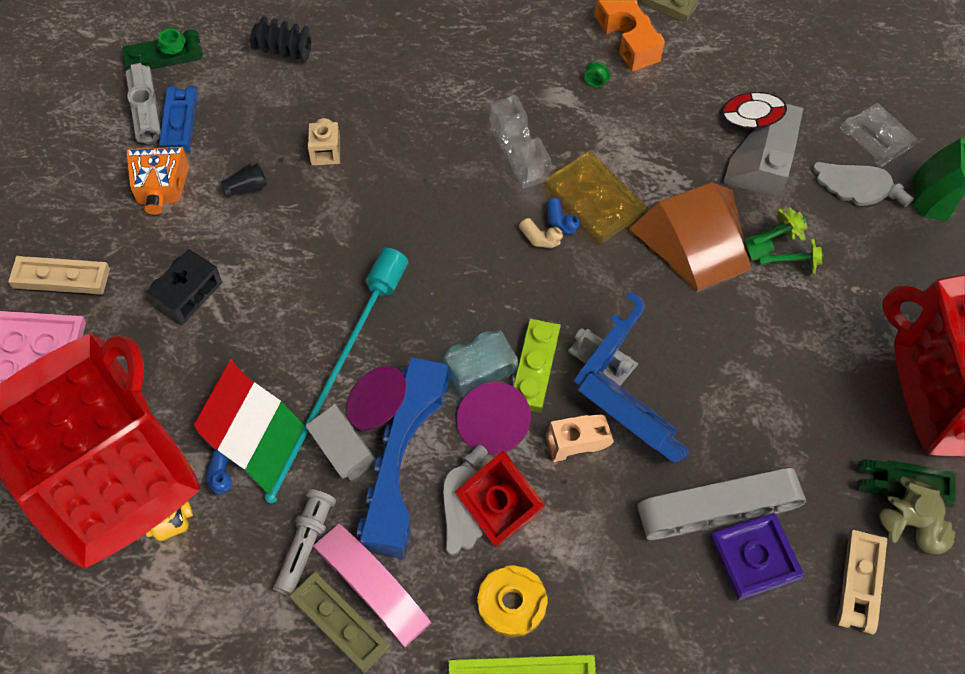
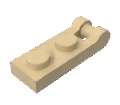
M852 530L849 533L841 601L836 620L837 626L849 628L852 625L861 628V631L864 633L875 634L879 621L887 538ZM855 603L865 605L864 614L854 611Z

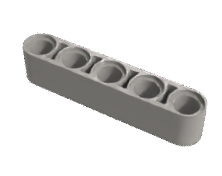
M786 468L651 497L638 503L637 509L646 538L648 540H658L754 519L772 513L790 511L804 505L806 498L795 469Z

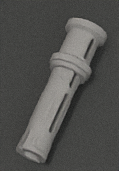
M314 489L307 491L306 496L308 500L303 513L296 518L295 526L298 528L286 555L276 584L273 586L275 591L290 596L295 591L316 537L321 536L326 529L324 522L330 507H334L336 504L334 497L322 491ZM316 507H319L316 516H313ZM302 548L295 568L291 573L290 571L297 556V553L299 549Z

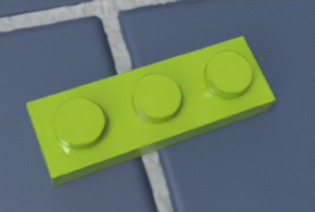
M530 319L514 387L524 395L529 404L530 411L542 413L561 325Z

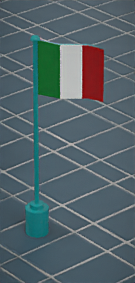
M392 248L381 249L365 280L372 295L305 425L316 418L377 297H384L394 293L409 263L406 256ZM230 359L194 424L199 435L212 448L246 471L266 492L265 500L268 503H275L278 500L275 496L309 432L307 427L282 401L250 380L235 365L232 359Z

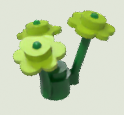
M791 207L787 208L788 213L783 212L781 208L777 209L776 217L779 224L762 233L745 238L751 260L759 259L761 265L770 262L810 260L812 274H816L817 265H822L824 254L821 247H816L814 239H811L810 253L769 254L775 251L771 238L785 233L793 241L796 239V233L802 241L806 240L804 230L807 229L806 218L803 217L801 212L796 213Z

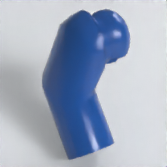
M551 198L547 200L549 225L553 228H559L565 235L575 233L576 229L580 226L578 217H572L571 214L563 215L560 199Z
M216 450L213 451L205 481L214 493L224 494L231 489L232 479L225 470L228 458Z

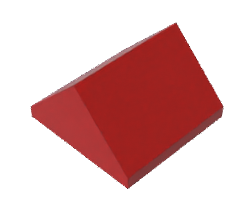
M504 450L455 491L495 547L536 519L546 506Z

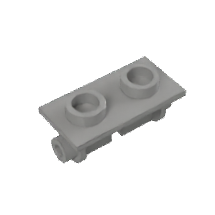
M581 328L575 336L577 341L568 352L586 364L603 342V339L592 333L590 329L584 330ZM618 350L604 371V374L621 386L637 367L638 363L632 360L630 356H626Z

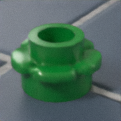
M173 28L163 30L158 37V46L165 54L173 55L183 50V44L186 42L184 36L177 29Z
M590 62L585 67L584 79L591 87L600 88L611 78V73L608 71L607 66L601 62Z

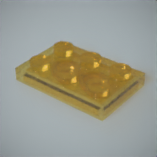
M588 151L545 179V187L556 198L560 199L561 203L574 216L578 217L579 222L601 244L647 213L648 207L591 151Z

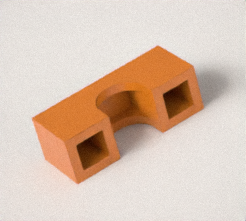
M596 0L594 17L606 35L616 31L626 32L621 37L619 54L632 72L661 61L663 48L665 47L663 36L654 29L649 17L646 14L644 15L639 8L637 0Z

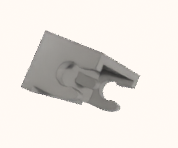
M336 404L305 425L342 478L348 477L350 481L354 480L376 465L377 459Z

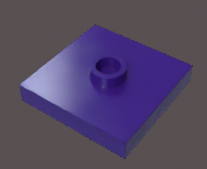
M775 513L713 532L710 535L738 601L802 580L805 576Z

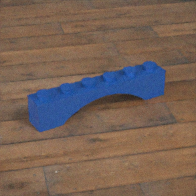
M412 357L408 369H402V374L406 380L405 398L394 415L392 426L387 425L383 437V445H386L384 456L379 455L375 465V475L378 476L375 487H369L366 498V506L369 507L367 518H361L357 530V538L361 539V544L369 552L404 559L411 531L410 515L402 501L399 489L402 458L408 443L417 429L432 414L443 407L450 379L449 364Z

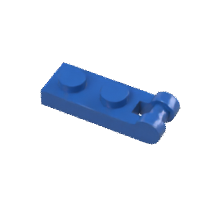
M177 86L167 87L159 141L160 148L183 147L185 152H191L196 103H198L197 86H187V89H178Z

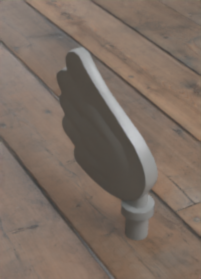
M822 162L815 163L813 167L814 173L818 175V184L826 187L827 191L836 194L840 200L853 201L857 206L875 204L887 196L892 200L896 199L904 207H907L913 201V197L904 191V186L900 183L894 184L891 175L884 169L872 166L835 165Z
M480 444L470 454L463 456L461 459L462 465L451 470L444 482L443 502L446 522V552L451 556L456 555L461 548L465 550L472 549L476 539L480 538L484 532L455 493L458 488L478 472L479 463L488 454L487 449Z

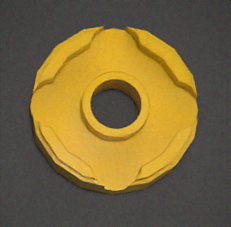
M511 565L497 571L494 570L487 575L480 585L477 603L479 615L485 625L498 635L512 638L525 636L538 627L544 619L548 599L543 583L536 574L527 568ZM517 593L522 598V605L517 609L505 607L502 599L506 594Z

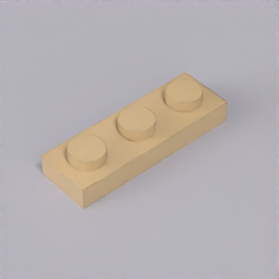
M16 256L8 283L14 289L103 295L110 267L107 262Z

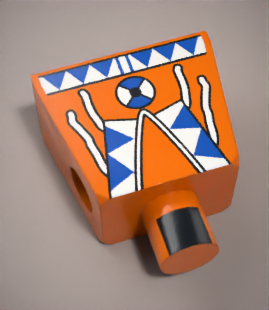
M184 148L127 149L130 187L137 203L145 204L144 209L147 213L157 215L162 213L163 203L178 202L181 198L189 170V162Z

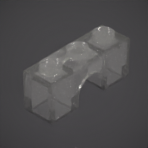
M513 95L490 103L489 125L522 189L549 181L551 158L540 137L531 139L527 124L528 115L517 95Z

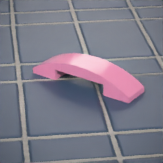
M338 524L313 545L317 553L355 590L404 648L431 624L427 616L395 578L342 525Z

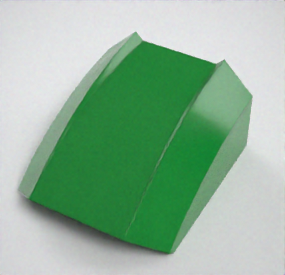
M965 137L936 152L918 169L912 178L915 181V203L912 207L924 218L948 221L965 194Z

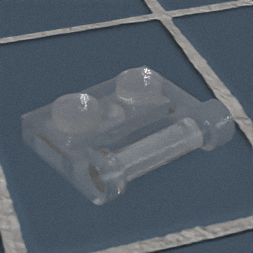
M879 103L874 104L855 117H849L840 126V130L845 135L850 134L874 157L873 161L879 167L886 165L914 147L918 140Z

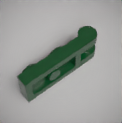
M194 29L186 30L183 33L186 41L183 44V50L173 55L163 53L158 46V40L123 46L126 69L129 70L131 65L139 63L150 67L152 70L200 60L203 57L201 45H199L200 37L198 31Z

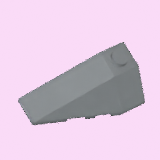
M786 104L787 112L781 120L766 127L754 128L730 158L723 183L780 198L792 165L804 108Z

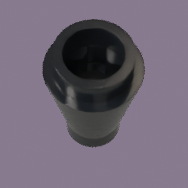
M249 163L227 179L222 180L221 185L226 196L230 197L237 194L262 190L261 187L267 185V181L259 163L254 165Z

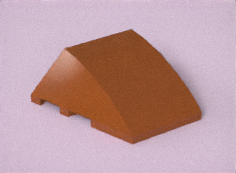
M713 182L659 201L628 229V232L634 238L638 236L649 246L648 250L653 254L657 253L670 264L669 268L696 292L749 272L751 269L733 190Z

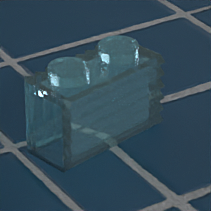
M497 330L493 333L485 331L479 334L473 342L465 346L462 344L452 346L443 355V364H449V378L460 397L464 398L472 389L481 384L498 382L506 376L509 377L511 374H515L518 369V358L511 345H509L508 340H506L505 335H503L502 330Z

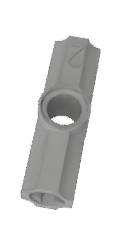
M141 63L133 64L126 71L129 91L127 98L131 105L135 136L138 142H143L146 145L154 144L160 138L161 127L159 121L160 110L156 102L152 72L150 67L144 66Z

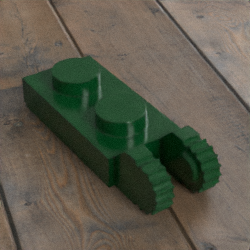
M863 459L858 462L859 472L875 476L884 474V481L867 478L859 479L857 482L858 491L873 495L884 494L887 497L903 498L906 493V488L900 481L903 476L940 489V496L945 507L952 508L956 504L955 471L891 460L883 462Z

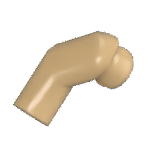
M531 218L523 220L519 225L520 230L531 244L537 247L555 248L560 244V240L563 237L562 231L557 227H551L547 232L540 231Z

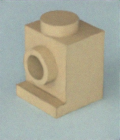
M322 118L317 120L316 123L309 124L308 151L311 165L340 164L338 122ZM321 150H332V152H317V151H321Z

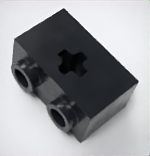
M188 249L182 256L177 257L173 261L171 267L160 278H157L151 284L147 294L155 309L182 326L223 282L217 266Z

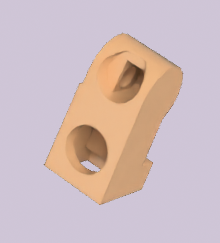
M586 415L551 421L545 435L553 462L566 460V457L569 455L603 450L612 445L614 441L606 416Z

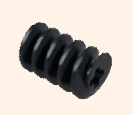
M263 16L260 22L253 26L250 35V46L253 50L260 49L265 53L270 51L274 55L280 53L283 57L291 55L293 59L298 60L301 58L304 62L309 58L312 43L308 26L305 25L300 33L297 23H294L291 30H289L288 22L283 21L279 28L277 19H272L270 25H268V18L266 16Z

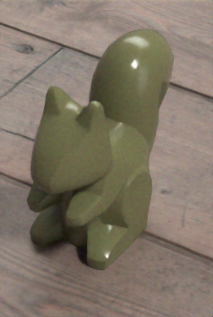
M902 476L900 481L906 488L905 496L903 498L888 496V500L896 509L884 508L879 512V519L888 531V538L893 543H896L905 527L911 525L916 527L915 540L917 546L923 552L929 554L945 553L953 546L956 532L952 529V523L944 520L946 509L940 496V489Z

